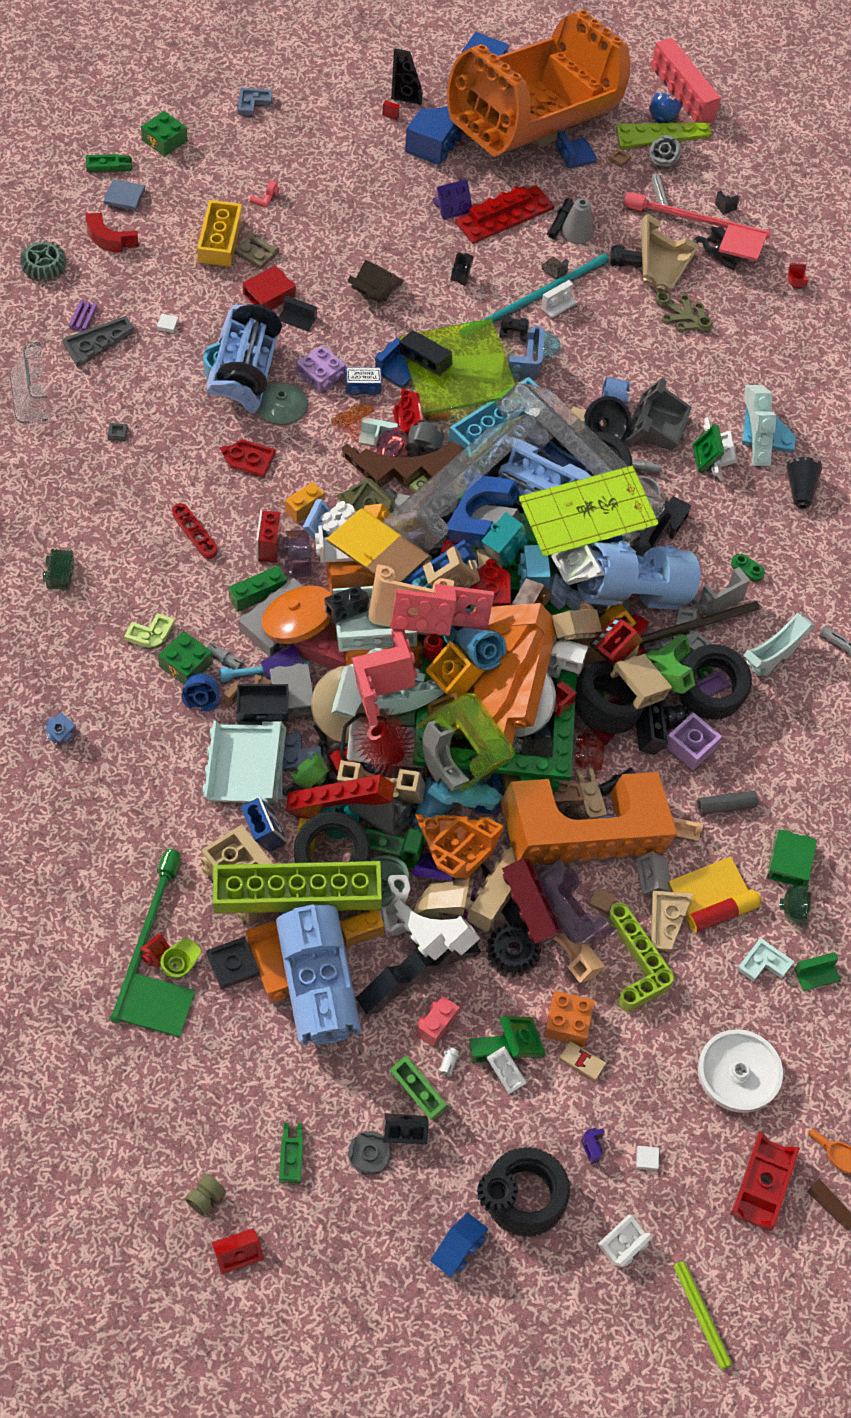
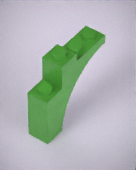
M681 634L658 651L651 650L645 654L672 686L670 691L683 694L695 686L692 668L680 664L681 660L691 652L687 635Z

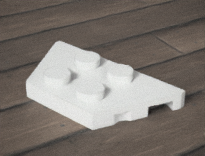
M589 544L555 553L551 556L568 585L605 574Z

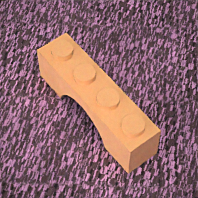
M557 904L551 905L563 932L552 939L557 941L567 952L570 960L568 968L580 983L594 979L606 966Z

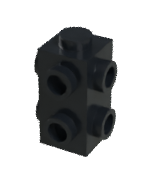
M359 585L324 598L325 613L334 624L368 611L369 596Z

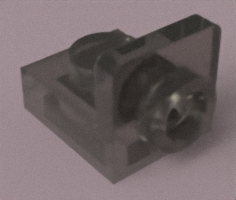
M525 735L521 745L522 752L529 756L552 758L554 739L550 736L532 739Z

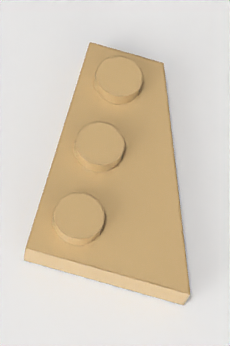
M652 892L651 942L657 951L671 952L693 896L692 893Z

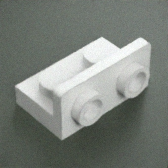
M568 280L543 294L541 309L550 318H554L577 304V301L571 296L573 283Z

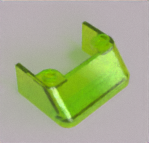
M474 693L463 694L439 708L417 725L418 729L425 728L428 722L436 720L440 726L448 727L456 722L477 752L478 756L470 763V770L475 778L460 788L461 792L472 789L509 762L514 756V748Z

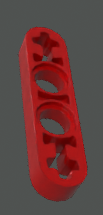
M175 504L172 508V516L204 558H214L217 555L215 542L185 504ZM178 510L184 513V518L180 512L177 513ZM188 522L195 524L192 528L185 526ZM202 535L204 539L198 541L195 539V536ZM205 544L208 547V549H212V552H209L208 550L206 551Z

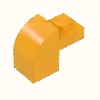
M622 604L606 608L604 610L606 613L599 618L602 630L615 617L624 620L631 627L636 624L633 617Z

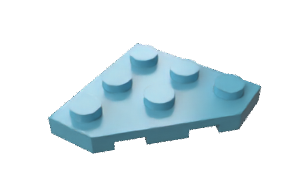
M746 406L742 444L752 446L751 421ZM776 416L772 449L794 453L796 436Z
M461 770L466 777L470 773L467 770ZM443 781L435 782L427 792L443 804L451 805L452 802L460 803L461 806L472 808L480 805L484 806L487 810H493L503 797L496 789L491 788L487 784L468 786L467 784L462 788L451 791Z

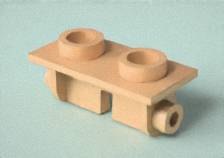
M672 817L677 831L676 837L699 841L700 832H702L703 827L702 823Z

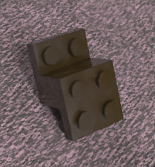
M366 259L357 277L350 275L347 282L352 284L351 288L364 293L365 296L378 302L380 300L386 301L395 284L401 286L404 281L402 278Z

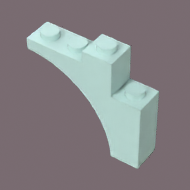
M745 385L744 402L748 408L752 429V465L771 466L773 433H775L776 415L771 411L772 393L763 385Z
M797 612L771 639L757 648L747 650L743 656L747 658L746 662L753 667L752 670L757 675L768 676L782 659L787 660L816 625L803 614Z
M375 648L367 652V654L382 651L383 649ZM353 664L343 668L331 711L333 714L348 719L355 716L362 702L357 688ZM416 669L418 678H415V682H424L425 674L420 673V670Z

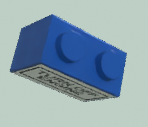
M346 367V394H381V367Z

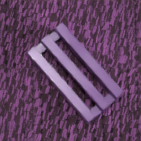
M80 300L70 321L69 328L78 331L87 330L97 309V304L93 303L91 305L88 301L84 303V300ZM90 308L91 310L85 320L83 327H80L86 316L88 309ZM80 313H81V316H80V318H79V320H78V322H77V324H76V326H75V323H76V321H77V319H78V317H79V315H80Z

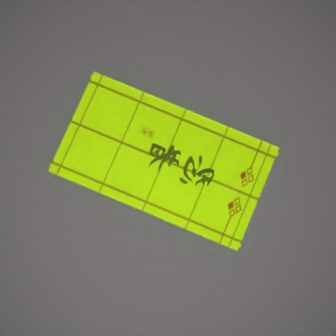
M633 465L519 496V501L543 557L658 525V520Z

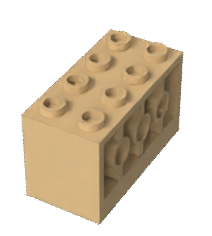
M242 824L201 850V862L203 864L201 869L207 878L211 877L212 880L213 865L273 864ZM271 912L236 913L242 923L246 922L248 926H251Z

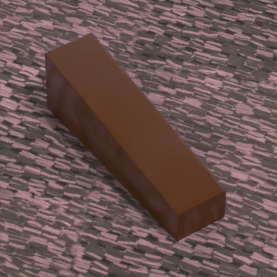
M819 1178L809 1188L807 1193L848 1231L851 1228V1212Z

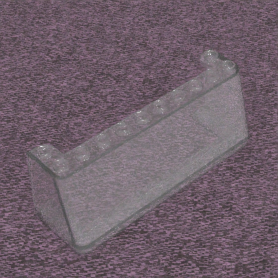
M519 382L496 403L497 408L509 427H511V422L522 412H525L533 419L536 418L595 477L630 468L548 389ZM635 473L656 519L664 511V501ZM644 529L623 534V539L630 544Z
M530 414L519 416L486 429L382 522L429 554L448 533L447 524L439 517L441 513L522 441L539 448V453L552 440L553 436Z

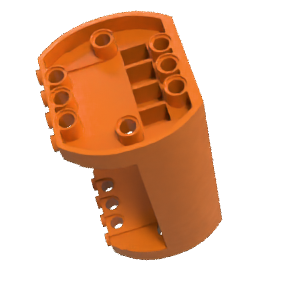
M580 10L564 17L556 26L551 38L500 56L492 54L487 46L482 44L471 47L458 56L450 72L447 84V106L450 120L495 157L607 114L620 103L629 82L630 54L628 45L620 37L612 33L610 29L603 26L599 20L593 18L587 11Z

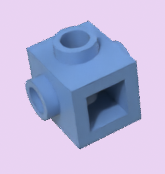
M60 712L56 717L52 716L45 725L47 727L45 731L48 733L46 737L54 744L56 742L60 744L63 742L67 743L74 734L72 732L77 727Z

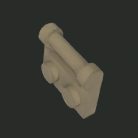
M253 232L235 249L236 255L259 269H262L279 253L278 247L275 245L271 246L258 238ZM252 243H255L263 249L267 250L268 253H265L264 251L255 247L254 245H252Z

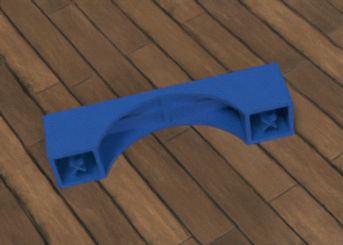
M475 32L462 50L464 52L471 47L482 44L487 46L492 54L500 56L509 52V44ZM448 106L434 109L421 108L407 127L405 152L440 165L442 161L447 159L448 152L454 149L456 140H460L463 132L462 129L450 120Z

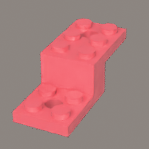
M435 584L434 594L396 589L390 628L447 636L450 635L451 625L487 630L494 592ZM468 605H474L477 607L476 610L473 612H469L466 610V607ZM410 608H416L419 610V612L415 615H411L408 613V610Z

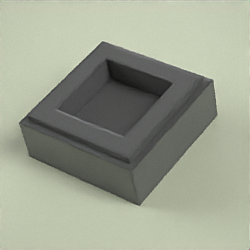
M110 423L108 440L126 441L128 424Z

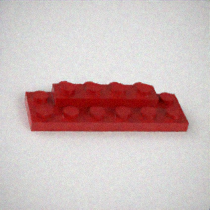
M537 185L528 189L524 186L520 188L515 186L508 193L501 192L494 199L487 198L482 204H473L469 209V214L455 219V224L469 241L474 244L554 210V204Z

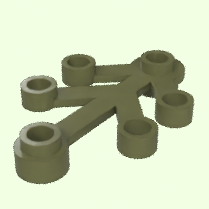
M659 292L656 295L655 302L657 305L666 306L678 313L674 315L664 314L662 316L664 324H670L671 321H692V323L678 322L676 324L677 332L682 333L687 329H698L701 332H708L712 329V320L705 316L703 303L697 302L694 304L693 309L698 313L697 317L693 315L689 295L683 294L680 296V303L683 304L684 309L669 301L670 296L668 293Z

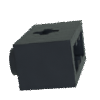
M385 1113L383 1127L384 1142L427 1145L428 1116Z

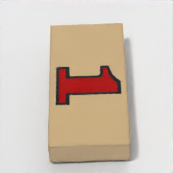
M571 1041L559 1058L561 1062L594 1082L606 1065V1062Z

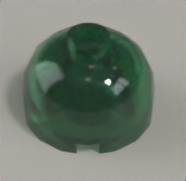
M809 885L793 886L786 891L784 898H780V910L784 911L787 920L793 924L809 925L810 920H806L807 913L811 912V892H807L810 889Z

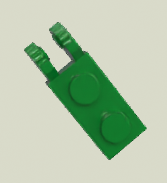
M119 154L87 155L86 171H131L132 157Z
M284 1123L283 1138H281L279 1183L301 1184L302 1123H298L296 1126L297 1138H288L290 1126L289 1123Z

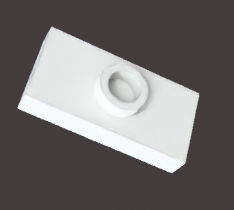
M505 1046L487 1057L508 1094L527 1084Z

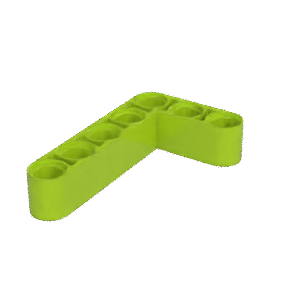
M615 903L610 910L608 920L646 976L623 989L618 1003L620 1008L624 1011H633L666 993L672 985L674 976L629 908L623 903ZM615 913H619L623 917H617ZM626 929H630V930H632L634 933L630 934V933H627L625 930H626ZM636 946H642L645 950H640ZM648 962H652L656 966L652 967L648 964ZM659 979H664L667 983H661ZM642 988L649 989L650 993L644 992ZM625 997H630L633 1002L626 1001Z

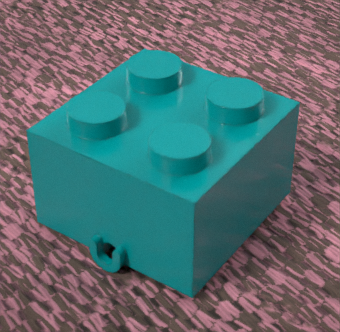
M505 512L496 523L491 525V530L481 542L487 555L506 567L508 563L510 564L514 561L516 553L520 548H524L529 538L524 525Z

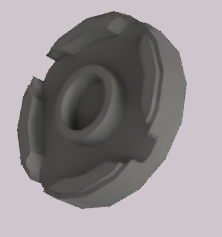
M365 1131L352 1139L348 1148V1158L351 1166L356 1171L365 1175H374L382 1172L388 1166L391 1159V1147L388 1142H384L383 1135L374 1131Z

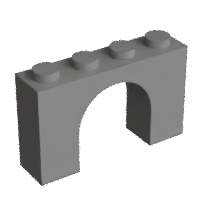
M292 578L289 582L287 581L276 592L270 593L266 600L256 604L252 611L242 615L239 620V630L269 657L282 649L284 644L276 643L267 637L262 627V617L267 607L277 597L289 590L303 586L295 578Z

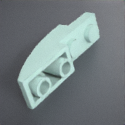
M434 680L421 683L415 682L416 687L377 696V701L374 704H377L379 709L382 707L388 715L391 712L392 714H400L420 708L443 695L444 691Z

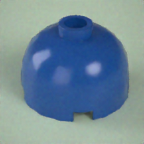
M656 93L649 106V112L657 123H671L678 117L682 106L676 98L672 100L669 98L670 95L665 93Z
M203 673L195 674L185 682L181 697L183 703L190 709L191 707H201L199 711H211L217 707V703L220 701L221 690L214 677Z

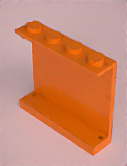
M275 920L245 931L250 950L259 969L260 977L270 1003L282 1001L290 996Z

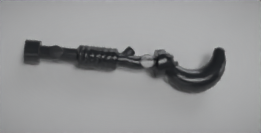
M314 725V729L321 740L318 746L321 747V753L329 769L326 773L328 775L327 781L328 783L335 782V777L331 770L330 757L327 754V736L317 725Z

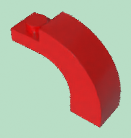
M86 213L88 235L98 247L111 252H122V247L133 248L139 246L138 231L110 230L103 223L102 213Z

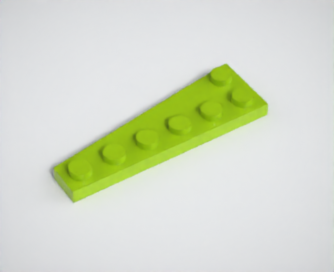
M703 122L616 124L619 148L622 150L639 148V146L644 145L651 146L654 140L661 138L663 135H670L678 142L711 137L709 123Z

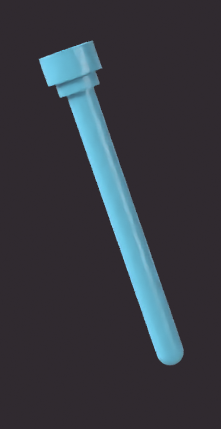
M303 661L305 664H308V667L311 666L309 661ZM262 666L236 670L228 667L219 668L221 683L229 682V680H233V677L266 674Z

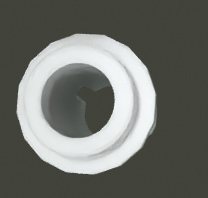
M448 1047L443 1052L445 1056L439 1073L443 1072L444 1075L452 1076L454 1065L460 1056L458 1055V1050Z

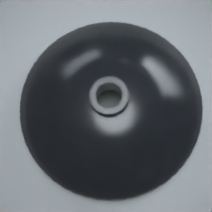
M612 396L600 397L594 400L586 409L583 420L585 434L599 432L610 434L622 442L630 434L632 425L631 415L627 406L620 399Z

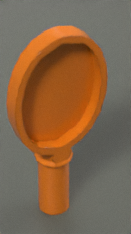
M812 1128L808 1135L827 1150V1156L831 1163L838 1170L851 1174V1146L840 1141L831 1142Z

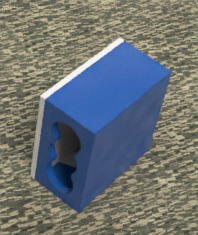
M258 797L241 806L254 840L264 849L270 852L288 843L274 808L265 800Z

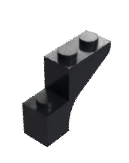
M661 505L652 512L657 525L637 530L642 539L631 546L636 551L637 556L643 557L649 549L656 547L672 522L673 517L664 505Z

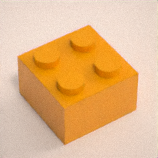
M451 641L425 670L447 695L455 692L465 695L484 672L483 669L474 665L459 645Z

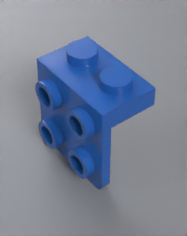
M565 131L558 132L556 147L568 168L596 162L597 157L586 138L570 141Z
M396 338L389 342L382 352L376 355L375 367H381V375L399 387H404L421 371L422 366L400 354L399 341L401 339Z

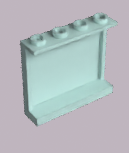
M373 586L361 587L369 596L368 611L336 623L339 652L394 648L391 628L374 624L369 620ZM349 588L333 589V595ZM405 630L406 638L404 639L409 640L410 647L417 646V632Z
M213 721V727L210 729L211 744L207 750L209 760L208 765L205 767L206 783L203 785L204 797L211 802L249 803L261 797L267 803L278 804L287 729L282 722H273V725H221L217 721Z

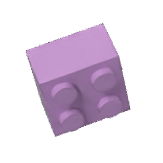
M693 712L668 735V745L665 748L694 771L718 748L722 736Z

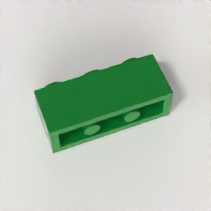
M279 566L273 567L229 586V600L237 612L266 600L270 593L276 592L287 583V578Z

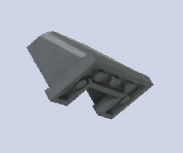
M663 378L659 379L641 394L632 418L630 434L624 441L627 447L640 440L673 450L683 438V430L688 424L687 419L692 407L665 388L667 381Z

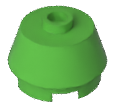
M316 751L312 754L314 756L312 760L308 757L297 767L298 773L296 775L293 772L289 775L294 780L293 783L304 789H309L313 785L318 787L326 780L323 776L329 771L323 756H320Z

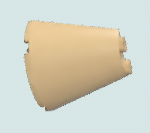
M647 214L641 222L643 284L655 288L657 292H665V290L673 289L698 249L699 244L687 237L677 242L656 230L660 227L661 221Z

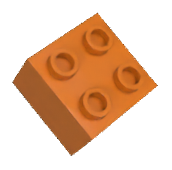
M554 990L544 1037L566 1043L571 1041L576 1045L584 1047L588 1037L595 1000Z

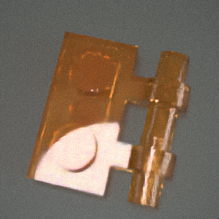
M365 403L357 406L353 405L348 411L336 414V417L331 419L333 425L338 424L339 427H347L375 412L373 405H365Z

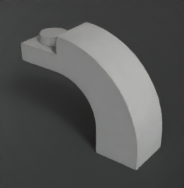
M441 717L428 722L425 728L422 742L423 754L427 767L436 782L443 781L451 791L466 786L469 779L456 766L450 754V741L455 730Z

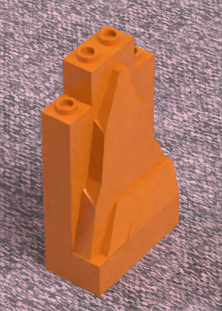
M541 603L494 606L491 609L487 630L497 632L505 639L506 653L505 656L502 655L498 666L490 670H484L481 676L465 693L466 696L473 698V707L463 704V721L474 725L475 735L470 736L468 741L477 750L512 748L516 727H532L535 724L556 635L552 615Z

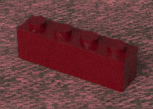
M521 858L502 868L504 872L503 879L512 890L511 897L521 910L519 914L522 921L526 922L529 928L528 935L535 944H540L562 934L561 927L530 858Z

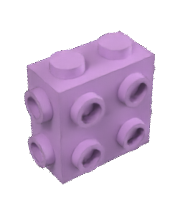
M323 345L313 349L308 355L296 362V373L319 393L330 389L333 383L341 381L345 377V363Z

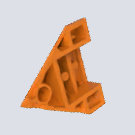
M415 814L437 868L454 878L467 879L492 855L504 829L503 825L488 817H480V820L467 819V816L435 815V818L423 817V814Z

